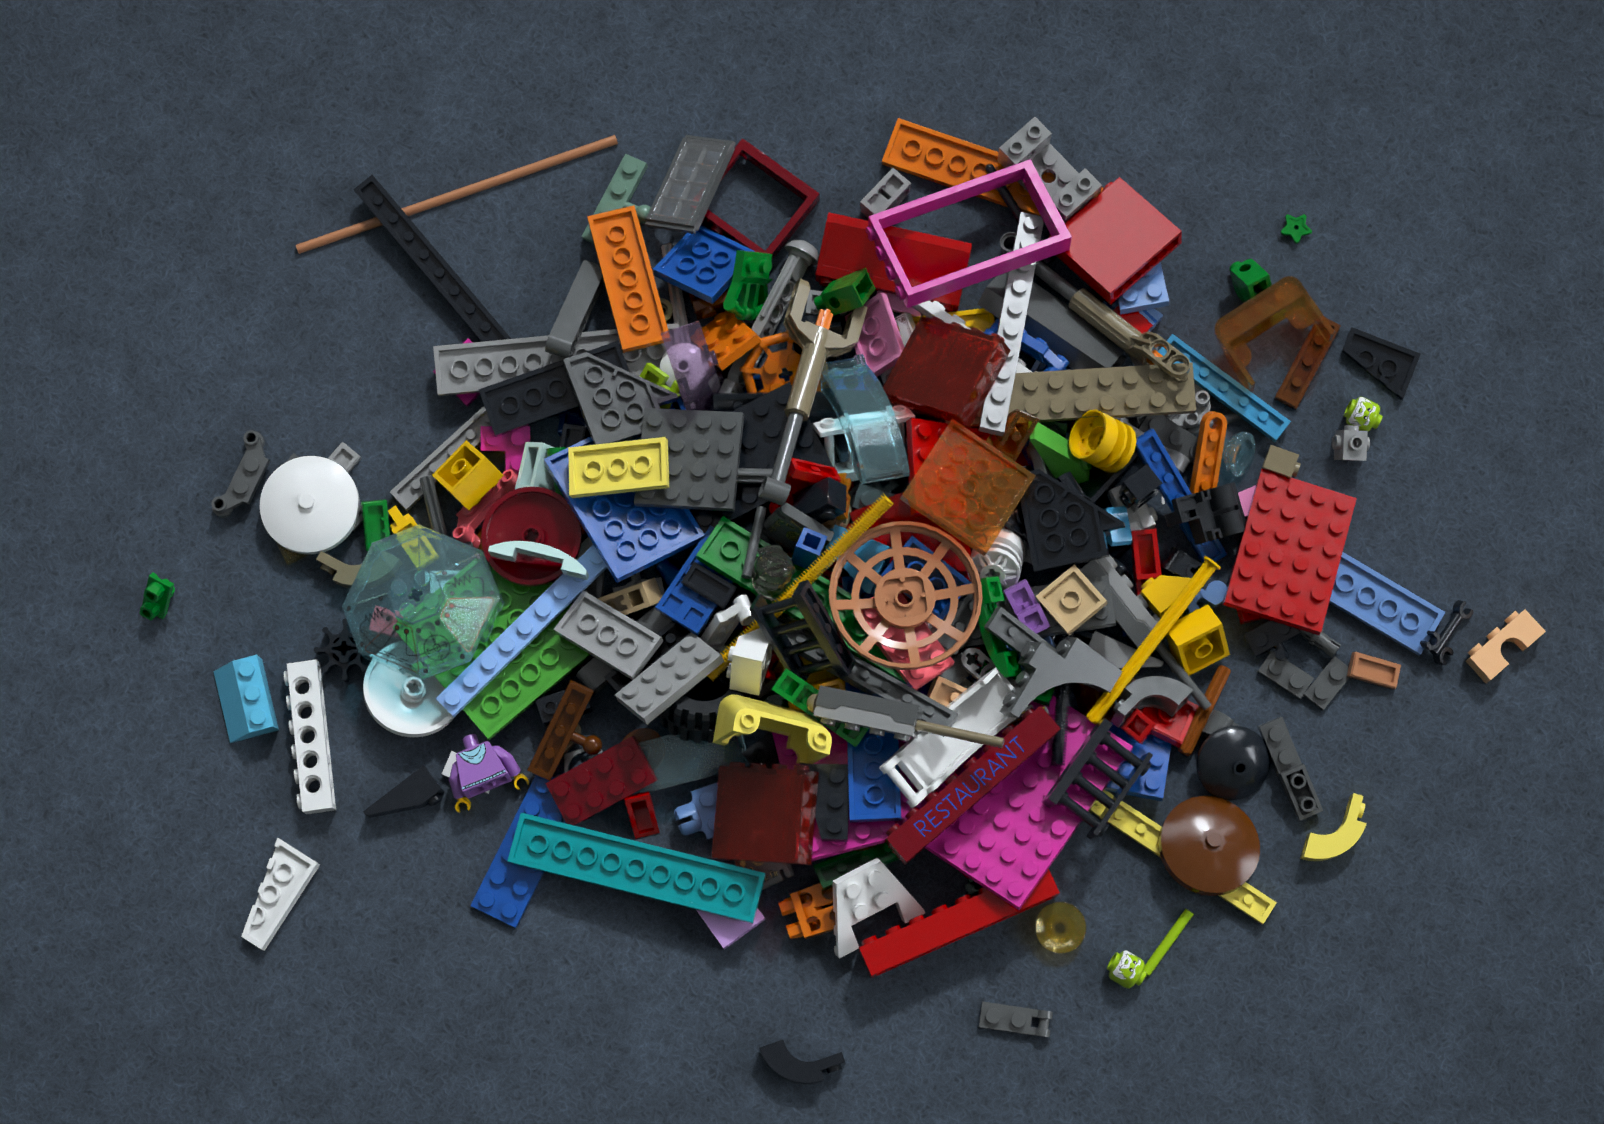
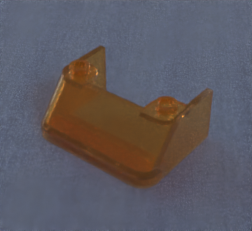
M1287 276L1220 318L1215 324V336L1229 365L1244 387L1251 392L1254 390L1255 382L1245 368L1249 365L1252 358L1251 351L1246 344L1287 318L1290 324L1297 329H1305L1314 323L1327 343L1333 339L1335 331L1296 277Z

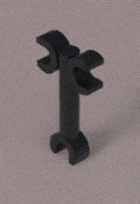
M1457 600L1454 603V615L1440 635L1435 631H1427V634L1430 636V642L1420 641L1421 647L1428 649L1433 654L1436 664L1446 666L1447 662L1443 658L1444 653L1453 656L1454 652L1452 648L1446 647L1445 644L1462 619H1469L1473 615L1472 609L1465 608L1463 610L1466 605L1465 601Z

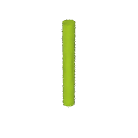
M1188 909L1183 911L1145 964L1143 971L1148 976L1151 975L1194 915Z

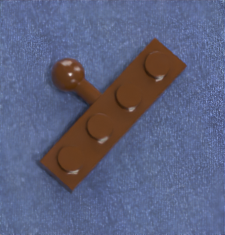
M570 680L527 771L550 781L569 741L581 745L584 752L588 755H596L601 751L602 741L599 737L595 735L585 737L575 732L579 720L593 694L592 689Z

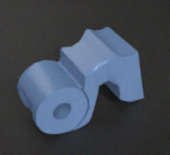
M1216 580L1209 583L1205 590L1201 589L1186 608V614L1188 615L1194 610L1200 609L1197 605L1198 602L1208 604L1211 608L1221 605L1225 598L1227 586L1223 582Z

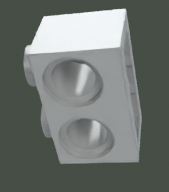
M892 168L860 201V211L866 217L898 206L910 193L911 183L897 170Z

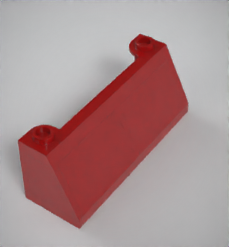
M828 212L815 274L816 281L820 282L821 286L827 287L834 280L866 268L876 288L875 290L896 295V285L893 280L890 281L885 271L886 265L883 260L880 261L878 259L874 241L868 239V234L866 233L868 221ZM894 226L883 228L912 287L969 266L972 243ZM963 288L929 301L939 302L945 307V312L947 313L956 312L959 309Z

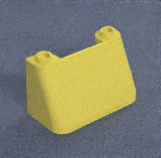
M729 695L720 702L713 743L725 746L729 743L732 736L749 735L757 729H762L788 736L786 748L795 751L798 757L797 764H813L830 755L832 743L830 732L817 719L806 712L739 695Z

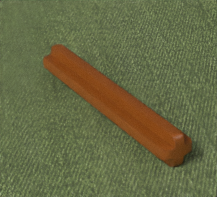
M1223 665L1218 666L1205 693V697L1212 705L1205 711L1199 705L1183 743L1178 749L1180 753L1186 756L1192 754L1209 715L1231 673L1229 668Z

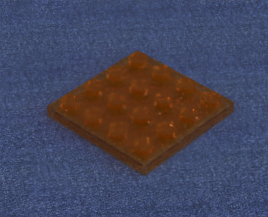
M952 419L900 497V500L984 556L1036 475Z

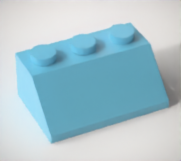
M256 654L231 661L213 671L230 743L279 730L262 658Z

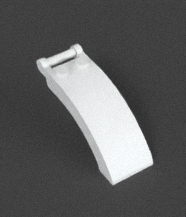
M997 667L980 678L946 706L958 713V719L952 727L994 736L1016 719L1014 717H1006L1000 712L1005 696L1014 687L999 672ZM921 731L918 733L917 739L911 737L879 769L883 774L887 773L908 799V805L913 808L929 793L937 789L966 759L984 744ZM898 765L918 789L917 793L914 792L894 766Z

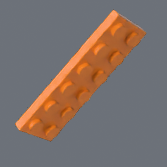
M635 205L587 216L622 352L625 353L671 342Z

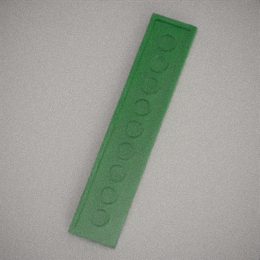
M723 516L696 554L698 561L754 595L762 594L769 604L774 603V600L778 601L776 598L780 599L779 595L782 597L781 593L784 594L783 591L787 593L785 589L789 590L788 587L791 588L790 584L794 586L792 582L796 584L794 580L798 582L796 578L800 579L799 575L803 577L801 573L804 574L803 571L807 573L805 568L791 563V557L760 539L751 579L743 578L742 571L751 533ZM819 576L815 582H812V587L833 621L829 606L830 581ZM837 586L836 599L851 600V594ZM797 607L783 611L795 620L804 618ZM838 610L845 630L860 646L868 635L858 624L853 615V610ZM845 641L854 656L907 685L895 669L869 661L859 655ZM876 644L869 651L875 657L889 661Z

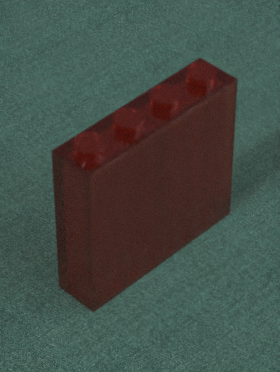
M921 316L881 393L892 404L902 405L908 409L971 427L1011 350L1004 343L1005 339L998 334L992 333L988 335L977 328L972 327L971 330L964 328L956 322L951 324L945 323L935 316H932V318Z
M730 762L729 767L719 766L712 858L811 865L819 772L809 771V766L794 765V769H787L788 765L772 764L771 769L766 768V764L751 763V768H747L745 763Z

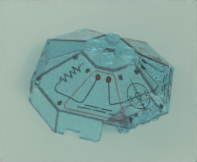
M418 524L371 544L342 608L358 652L365 659L377 662L398 673H408L425 680L470 662L479 642L483 643L488 640L494 627L493 623L499 611L501 612L505 602L490 563L482 550ZM413 589L423 592L418 602L414 599H409Z

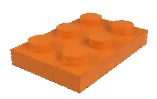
M727 311L716 315L713 321L699 328L690 337L693 345L700 348L706 357L722 371L761 342L757 333L741 320H738L733 313Z

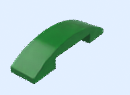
M999 576L982 578V606L979 626L985 647L994 665L1005 678L1018 676L1022 672L1018 664V654L1015 651H1008L1006 644L984 628L997 607L996 603L1005 601Z
M786 668L772 687V690L820 722L821 719L815 717L814 713L808 710L806 704L808 697L812 694H818L819 690ZM836 722L835 726L825 725L855 747H857L868 731V728L860 727V731L844 728L845 724Z

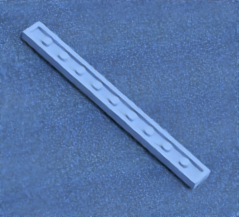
M594 545L577 560L587 570L589 574L588 580L562 574L436 697V700L453 717L462 711L607 568Z

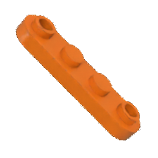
M1207 412L1200 422L1190 484L1192 494L1215 488L1218 484L1227 429L1226 417L1219 412ZM1211 420L1214 422L1212 427L1209 426Z

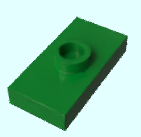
M387 500L362 501L365 551L391 549Z

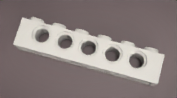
M317 660L288 663L287 671H284L285 685L289 686L290 695L286 696L288 710H292L293 719L289 720V730L295 738V744L291 746L293 759H297L298 769H294L295 782L300 786V794H297V805L305 814L336 810L321 664ZM305 682L309 683L308 692L299 694V686ZM305 707H311V716L302 719V710ZM309 731H313L315 734L314 740L311 743H304V735ZM311 756H316L317 764L313 768H307V759ZM318 780L320 782L319 790L315 793H310V783Z

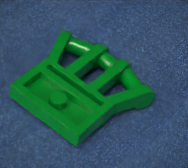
M737 250L732 282L723 307L727 312L734 313L738 320L755 321L768 297V284L773 280L769 278L772 268V254Z

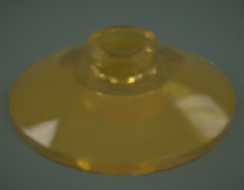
M1055 902L1041 910L1036 919L1035 932L1039 942L1049 951L1067 953L1076 949L1082 943L1086 934V922L1082 913L1075 906L1066 902ZM1058 923L1065 926L1063 933H1058L1055 930V926Z

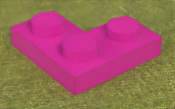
M480 426V451H505V471L511 469L518 475L525 443L530 442V426L495 437L492 426Z

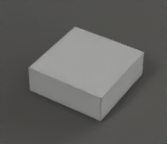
M342 442L328 459L339 464L349 473L361 460V456Z

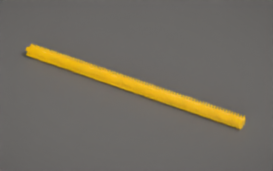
M884 493V497L882 495L881 498L878 497L880 501L876 499V502H873L875 506L871 504L872 507L869 506L871 510L867 508L868 512L864 511L866 515L862 513L863 516L860 515L862 519L858 517L859 521L855 520L857 524L853 522L854 525L851 524L852 528L849 526L850 530L846 529L848 533L844 531L845 534L842 533L843 537L840 535L841 539L837 538L839 541L835 540L836 543L833 542L834 546L831 544V547H828L830 550L826 549L827 552L824 551L825 555L821 553L822 556L819 555L821 559L817 557L818 561L814 560L816 564L812 562L813 565L810 564L812 568L808 566L809 570L805 569L807 573L803 571L804 574L801 573L803 577L799 575L800 579L796 578L798 582L794 580L796 584L792 582L794 586L790 584L791 588L788 587L789 590L785 589L787 593L783 591L784 594L781 593L782 597L779 595L780 599H776L781 601L791 598L798 584L802 581L809 580L812 585V582H815L821 576V573L823 574L894 503ZM783 611L774 613L775 617L778 618ZM756 621L755 623L751 622L753 626L749 624L750 627L747 626L749 630L745 628L746 632L743 631V633L746 634L759 629L758 623ZM734 640L735 643L731 642L733 646H736V640ZM728 646V650L725 648L726 652L723 651L724 654L720 653L724 662L707 675L712 681L729 666V663H732V661H728L730 650Z

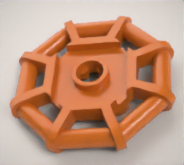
M785 331L760 338L761 342L753 347L743 366H740V372H742L747 393L757 392L752 373L760 374L763 388L758 392H771L788 382L793 385L801 354L792 350L794 341L788 332ZM787 341L785 349L771 352L768 346ZM764 350L767 354L764 364L761 368L754 367ZM826 361L816 391H824L827 385L831 383L832 378L829 377ZM783 368L792 371L788 381H785L784 378H779Z

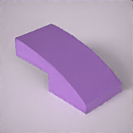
M1026 579L1003 590L1017 619L1036 634L1050 627Z

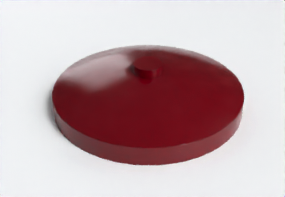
M523 487L506 493L492 505L483 522L481 542L488 562L501 577L517 585L541 586L557 580L563 574L561 563L520 553L517 554L515 562L491 557L488 552L489 546L510 541L535 542L561 550L576 560L582 544V530L579 520L566 499L561 495L542 487Z

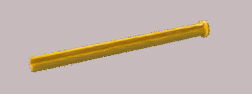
M1204 556V563L1121 671L1123 672L1111 692H1104L1089 711L1086 718L1091 723L1096 725L1103 718L1215 570L1221 569L1216 562Z

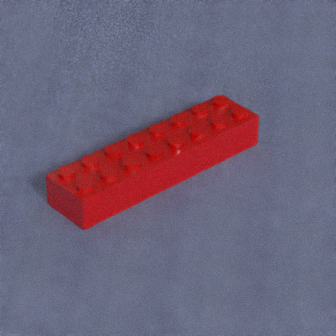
M1049 869L1020 910L983 887L979 889V895L971 898L970 894L956 899V905L947 908L946 904L933 909L932 915L924 918L923 914L910 919L909 925L902 929L897 925L886 930V936L877 939L876 935L863 940V946L859 947V952L870 977L874 978L1057 897L1060 892Z

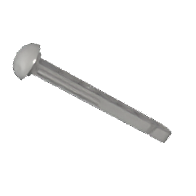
M793 240L784 247L789 257L751 328L760 338L774 334L789 304L796 282L799 278L802 279L808 266L811 264L818 265L819 254L817 249L805 240ZM752 349L733 363L728 373V378H725L719 393L744 392L745 382L742 372H740V366H743ZM764 350L762 351L761 355L759 356V358H758L757 362L755 363L754 367H757V365H758V363H759V361H760V359H761V357H762V355H763V353H764Z

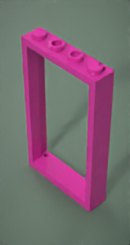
M1031 159L868 217V227H866L868 239L874 241L876 245L875 250L880 261L883 260L886 265L885 271L890 281L893 280L896 285L897 297H899L900 301H904L907 308L1070 250L1072 239ZM1019 180L1023 181L1052 236L1051 238L923 284L911 286L883 228Z

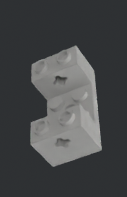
M1034 117L999 147L997 161L1004 168L1031 159L1041 180V176L1044 173H1052L1055 176L1053 182L1046 183L1043 180L1042 182L1064 223H1066L1075 213L1083 209L1091 199L1100 194L1102 185L1086 168L1078 173L1050 144L1052 133ZM1017 181L1028 192L1023 181Z

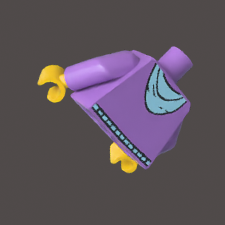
M470 734L462 739L466 750L456 754L457 761L452 764L449 777L453 796L457 799L455 810L458 813L461 812L459 803H466L469 811L471 807L469 798L511 782V777H514L513 784L518 790L520 788L517 785V781L520 778L525 779L529 785L528 778L524 774H520L521 769L509 752L500 746H491L489 741L479 743L476 734Z

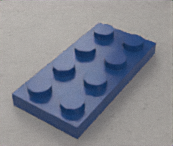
M711 525L655 607L657 611L697 636L718 606L681 584L693 562L698 563L729 583H734L696 559V554L714 530V527Z

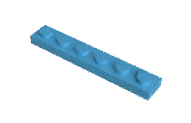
M1174 334L1167 340L1168 343L1183 353L1190 363L1193 362L1195 384L1203 388L1274 443L1289 426L1290 420ZM1161 347L1158 353L1164 356L1167 350Z

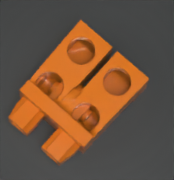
M819 883L791 893L790 898L778 903L782 916L795 912L799 921L786 925L790 939L801 937L807 939L834 930L836 923L833 906L822 908L833 904V887L823 891Z

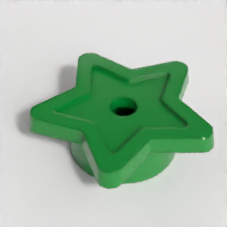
M1289 214L1285 216L1286 226L1280 233L1291 237L1295 244L1299 243L1303 235L1312 234V230L1306 225L1305 214L1297 218Z

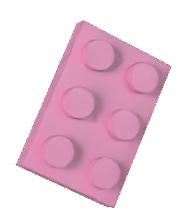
M881 292L864 304L867 306V312L858 343L854 346L864 378L869 381L908 357L887 294ZM849 313L848 315L845 316V320H846V321H847V317H848L851 313Z

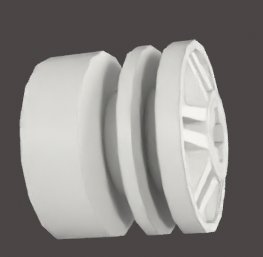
M990 528L977 536L971 558L978 570L980 580L985 577L999 576L1002 591L1018 583L1025 558V545L1021 538L1013 531L1005 528Z

